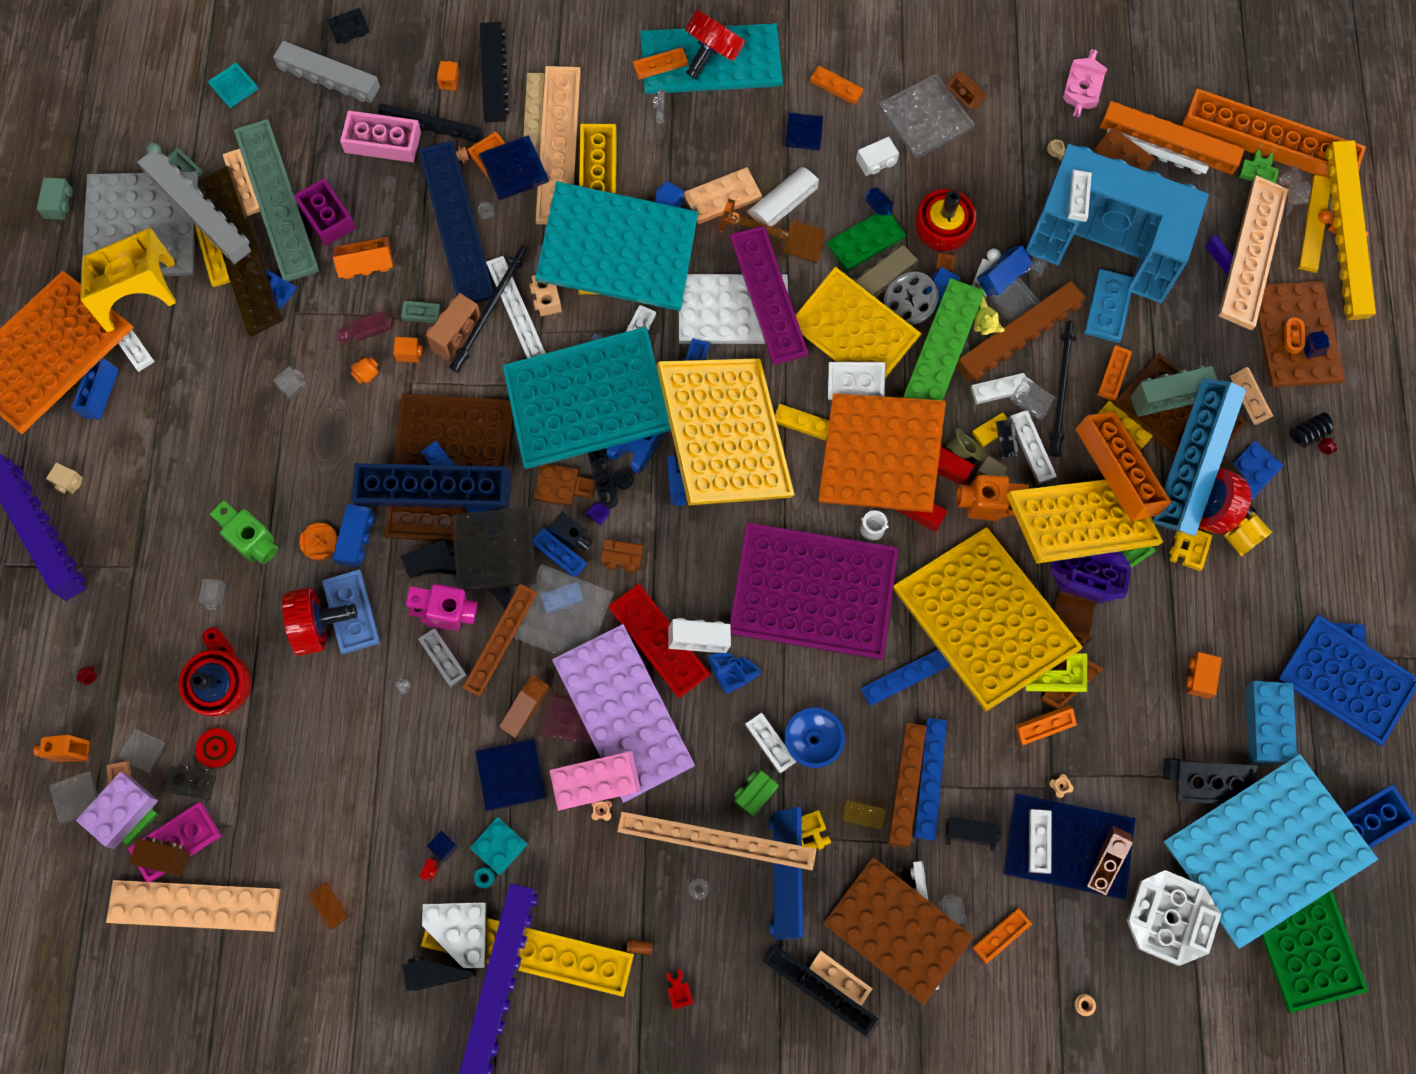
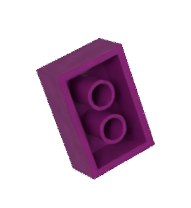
M325 178L293 195L298 207L324 246L356 229L352 217Z

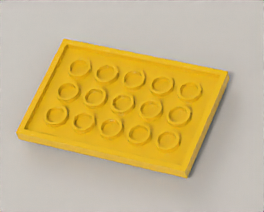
M834 267L795 315L802 336L835 362H885V379L921 336L918 330L837 267Z

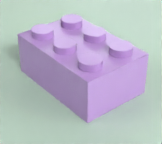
M120 772L76 821L105 847L115 849L158 800L130 775Z

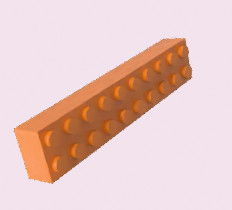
M1198 88L1190 99L1181 125L1210 137L1221 139L1224 142L1235 144L1251 153L1261 150V156L1268 158L1270 153H1273L1274 161L1328 178L1330 177L1327 174L1329 165L1328 160L1325 158L1326 149L1332 142L1349 141ZM1355 143L1359 171L1366 146Z

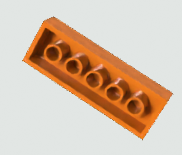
M1116 412L1088 415L1083 419L1075 430L1130 521L1160 515L1172 502Z

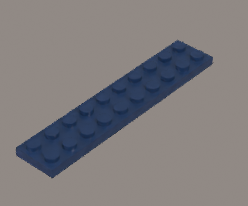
M453 141L418 149L456 295L458 296L460 293L475 303L490 300L494 291Z

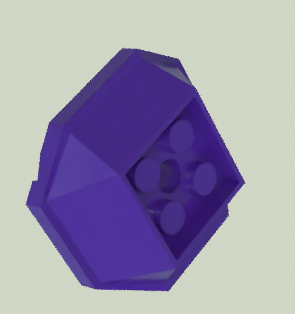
M1118 551L1051 561L1049 573L1055 577L1060 590L1103 604L1114 599L1125 598L1128 592L1131 566L1126 557Z

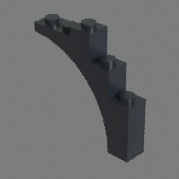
M445 539L401 556L406 573L410 579L437 573L458 575L482 585L495 596L504 610H506L511 601L508 593H511L508 582L505 581L510 580L509 573L512 571L508 561L504 563L502 557L483 564L480 553L476 554L473 548L455 555L452 545H447Z

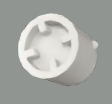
M869 511L865 514L864 518H861L860 531L867 540L875 541L880 539L888 528L887 518L880 511Z

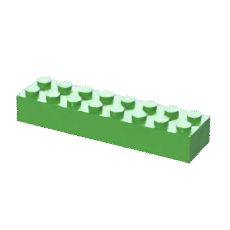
M950 278L903 398L943 401L985 293L984 290Z

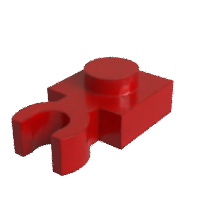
M678 969L679 977L677 979H672L670 972L667 973L668 981L673 984V987L668 988L673 1010L693 1004L688 983L681 984L683 974L680 969Z

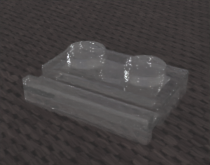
M1024 377L1010 400L1023 410H1028L1029 414L1040 421L1044 418L1055 397L1029 378Z

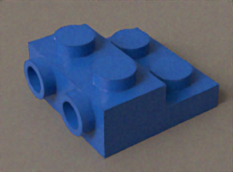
M675 455L667 456L670 502L676 506L686 505V493L679 462H675Z

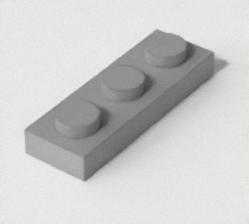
M435 628L418 638L451 688L467 677Z

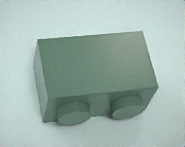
M43 177L37 211L44 219H66V214L69 212V200L73 194L72 187L66 179Z

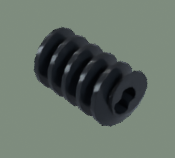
M1322 412L1297 425L1295 428H1291L1289 434L1295 443L1299 444L1302 448H1306L1308 444L1312 445L1314 441H1319L1321 438L1331 435L1333 433V421L1328 413Z

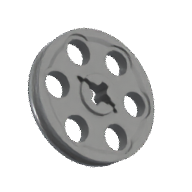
M904 273L893 280L888 286L884 296V305L890 309L893 303H899L898 308L892 311L902 319L906 312H912L911 317L905 321L910 325H916L925 321L934 312L939 299L938 289L933 280L924 273ZM919 278V282L912 286V279ZM897 286L903 287L900 293H894ZM932 287L931 293L927 295L923 293L925 288ZM910 294L913 296V298H912V299H913V300H912L913 304L909 301V300H910ZM923 304H928V309L921 312L920 307Z

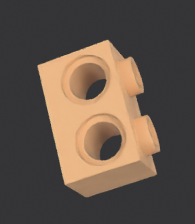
M536 275L532 276L533 283H530L531 293L536 295V299L533 300L535 311L539 310L540 316L562 312L557 286L535 281ZM541 285H547L545 288H540ZM545 301H550L549 304H543Z

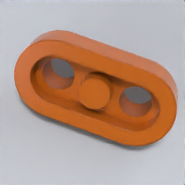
M1296 317L1290 318L1284 325V347L1292 354L1299 353L1305 347V324Z

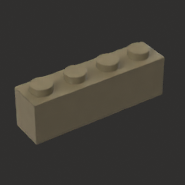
M904 245L899 248L896 247L889 253L888 257L885 259L881 258L876 263V266L872 269H866L859 279L855 278L853 281L877 298L887 290L888 286L898 276L915 269L918 259Z

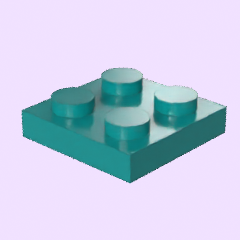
M234 63L207 81L209 86L229 108H232L258 90L257 85L237 63Z
M497 817L470 849L501 876L528 844Z

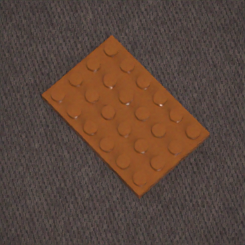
M1324 281L1266 284L1257 324L1270 388L1343 383L1345 377ZM1293 317L1301 319L1305 324V347L1297 354L1289 353L1284 347V325Z
M875 858L871 859L823 923L923 1005H925L974 938L972 934Z

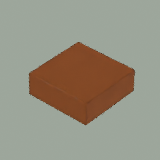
M938 253L935 271L939 272L940 268L943 267L953 273L956 255Z
M577 476L574 496L593 499L595 480Z

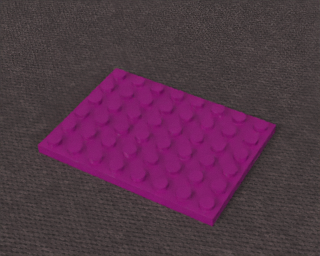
M747 523L730 620V634L883 660L898 548Z

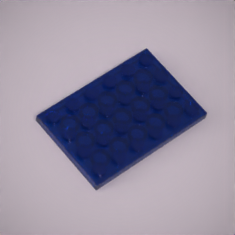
M1014 794L1003 875L1126 900L1132 846L1107 895L1087 887V883L1111 826L1130 833L1133 840L1136 818ZM1031 809L1051 811L1050 874L1029 872V810Z

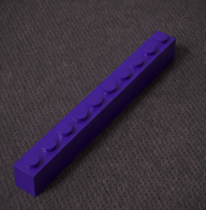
M510 883L459 1074H492L494 1065L491 1064L492 1057L497 1055L500 1043H496L498 1034L502 1035L505 1022L502 1019L504 1012L508 1013L511 1000H508L509 992H513L516 979L513 977L515 970H519L522 957H519L520 950L526 946L527 936H524L527 927L530 928L533 915H530L532 906L535 907L538 900V894H535L537 889L515 883Z

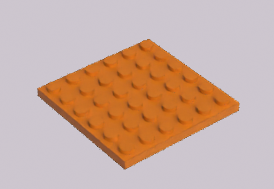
M833 393L819 503L933 513L946 401Z

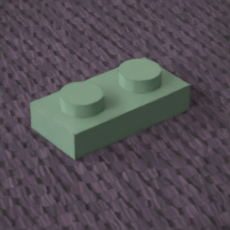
M404 301L401 319L402 321L436 323L441 312V305Z

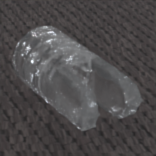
M1032 257V264L1027 268V273L1039 278L1042 276L1048 262L1042 258Z

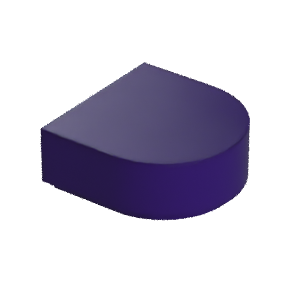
M600 502L595 503L586 512V515L602 526L609 516V509L603 507Z

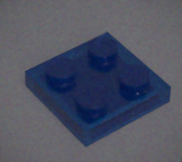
M789 113L785 147L820 151L823 116Z

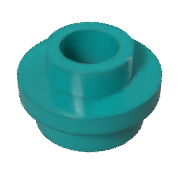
M482 867L475 872L474 882L478 887L488 888L494 883L495 875L490 868ZM483 874L488 875V880L486 882H482L481 876Z

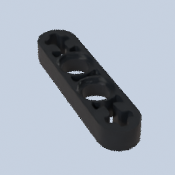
M604 448L598 451L600 458L596 457V451L589 452L588 456L599 500L603 507L612 509L618 504V496ZM605 464V468L602 471L596 470L598 465ZM603 480H609V484L606 487L600 486ZM606 493H609V495L611 496L609 502H607L608 498Z

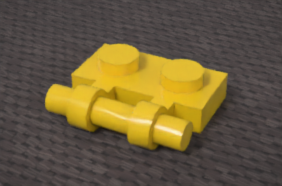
M1197 530L1196 536L1176 532L1174 536L1176 540L1174 546L1170 549L1171 556L1169 560L1176 563L1178 557L1184 558L1182 565L1201 571L1213 535ZM1183 541L1188 542L1186 550L1181 548Z
M819 810L801 817L802 839L811 835L814 838L813 842L805 845L802 840V846L821 850L824 846L831 844L829 836L821 838L819 832L826 830Z

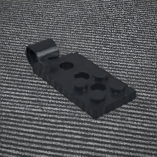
M1164 758L1163 779L1177 781V802L1223 804L1256 783L1257 765ZM1195 777H1199L1201 780L1198 787L1193 786V779ZM1215 778L1220 780V785L1217 788L1212 786V781ZM1234 779L1239 781V786L1236 789L1231 787Z

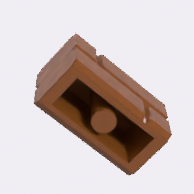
M965 72L956 73L946 85L969 110L978 109L988 97V94Z
M605 539L601 563L605 565L606 569L616 570L617 567L623 568L625 572L635 573V570L640 571L644 547L641 544Z

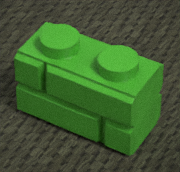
M762 770L758 773L754 771L747 779L749 784L745 789L740 787L734 794L736 798L734 804L750 818L757 814L779 787Z

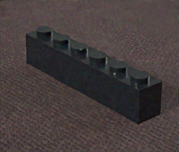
M501 22L480 23L482 95L485 123L506 122V114H509V105L505 102V99H508V88H505V84H508L507 73H504V69H507V60L503 56V54H507L506 44H503V40H506L505 29L501 27Z

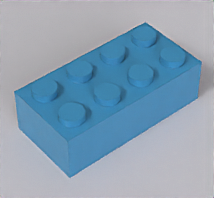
M1253 681L1245 686L1248 762L1249 764L1282 766L1297 756L1293 684Z

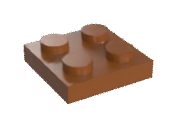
M550 464L541 465L534 501L572 507L579 470Z

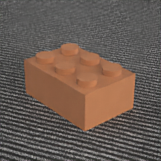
M460 293L450 301L446 311L439 315L438 321L434 326H430L427 331L426 337L434 353L448 362L456 355V350L464 345L481 316L478 304Z

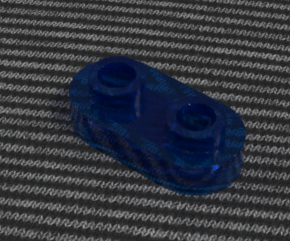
M872 188L866 192L865 201L877 214L889 215L892 213L893 202L881 190Z

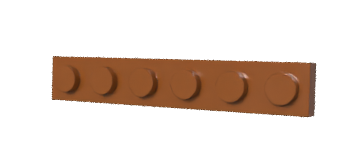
M520 583L465 682L463 689L481 697L538 592Z

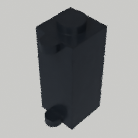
M949 817L946 820L945 844L950 845L951 840L990 846V851H995V846L1001 839V830L998 829L999 824Z

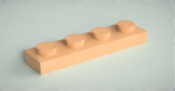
M240 148L223 154L226 166L232 169L247 216L261 212Z

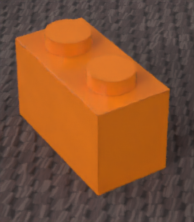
M1201 652L1190 657L1188 662L1190 673L1185 681L1186 693L1207 699L1216 696L1222 658Z

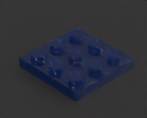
M529 135L479 153L481 162L499 201L549 182V178Z
M535 739L475 751L486 812L546 799Z

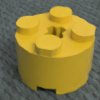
M1253 512L1235 529L1226 533L1224 537L1242 557L1268 537L1272 531Z

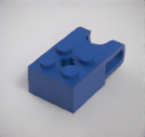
M666 432L608 447L607 457L617 460L623 453L632 452L634 458L631 462V467L634 472L641 473Z

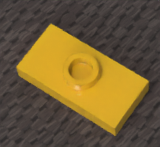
M1004 413L999 414L972 431L973 436L982 448L998 439L996 421L1007 420L1008 418Z

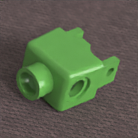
M223 500L210 513L223 528L220 535L247 561L255 562L257 560L261 564H266L277 553L278 547L273 543L275 540L273 535L246 509L238 513ZM223 509H228L226 514H221Z

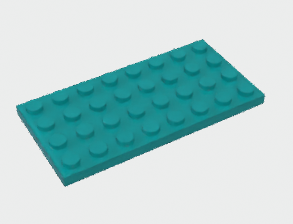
M777 23L724 26L744 39L745 43L734 61L727 59L721 54H712L697 80L686 74V70L689 69V65L701 47L697 43L698 39L686 32L685 28L640 31L642 59L682 47L688 60V66L644 78L645 94L783 86Z

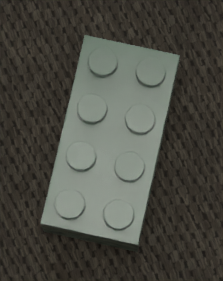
M1199 366L1188 372L1187 370H1182L1175 375L1164 374L1157 379L1147 378L1142 380L1130 396L1137 417L1194 404L1202 378L1217 380L1213 366Z

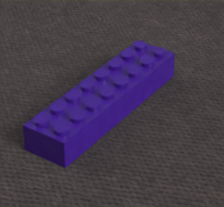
M0 454V503L50 591L63 600L68 601L87 589L84 584L86 580L81 572L76 571V562L71 556L68 557L66 553L68 551L67 546L63 541H59L57 537L59 532L48 522L51 519L45 510L42 511L40 505H42L40 499L32 494V485L28 480H24L23 475L25 473L19 465H15L11 458L7 459Z

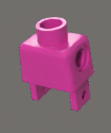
M433 583L432 590L410 586L406 607L410 608L409 616L421 618V622L427 624L428 627L459 631L462 623L474 625L478 602L466 600L463 589ZM450 608L455 609V610L452 611V612H447V611H446L447 609H450Z

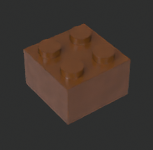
M146 836L145 840L137 839L129 864L183 877L191 852L185 851V846L169 841L165 843V841Z

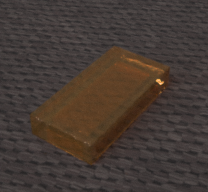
M328 883L323 884L308 895L330 930H333L349 918Z

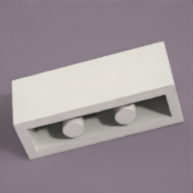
M676 618L672 620L668 627L669 649L726 653L731 646L730 624H724L721 621L711 623L704 620L689 621L684 618Z

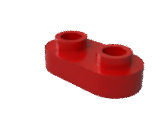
M215 627L204 631L202 640L208 650L225 649V651L235 655L234 648L222 631ZM215 634V637L210 640V635Z

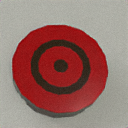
M214 728L208 730L200 736L196 743V757L201 764L210 769L226 767L237 754L236 739L230 732L224 729Z

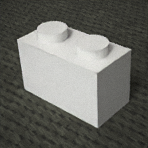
M887 137L859 149L856 160L864 174L868 176L876 174L886 167L894 166L897 163L899 152L890 137Z

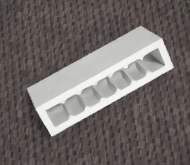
M800 167L752 206L747 213L761 227L765 226L767 231L817 190L819 179L808 169Z

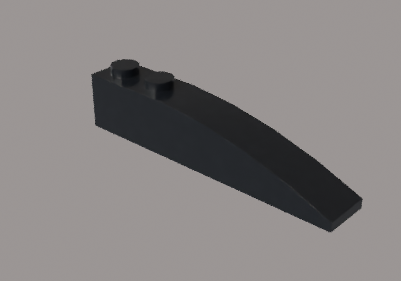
M776 944L772 946L764 958L763 962L866 1039L870 1038L880 1023L879 1018Z

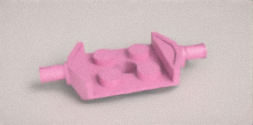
M1094 49L1090 50L1088 58L1073 60L1063 99L1066 103L1074 106V117H1080L1083 108L1092 109L1099 102L1107 68L1095 60L1097 51ZM1084 84L1087 86V89H1082L1079 85Z

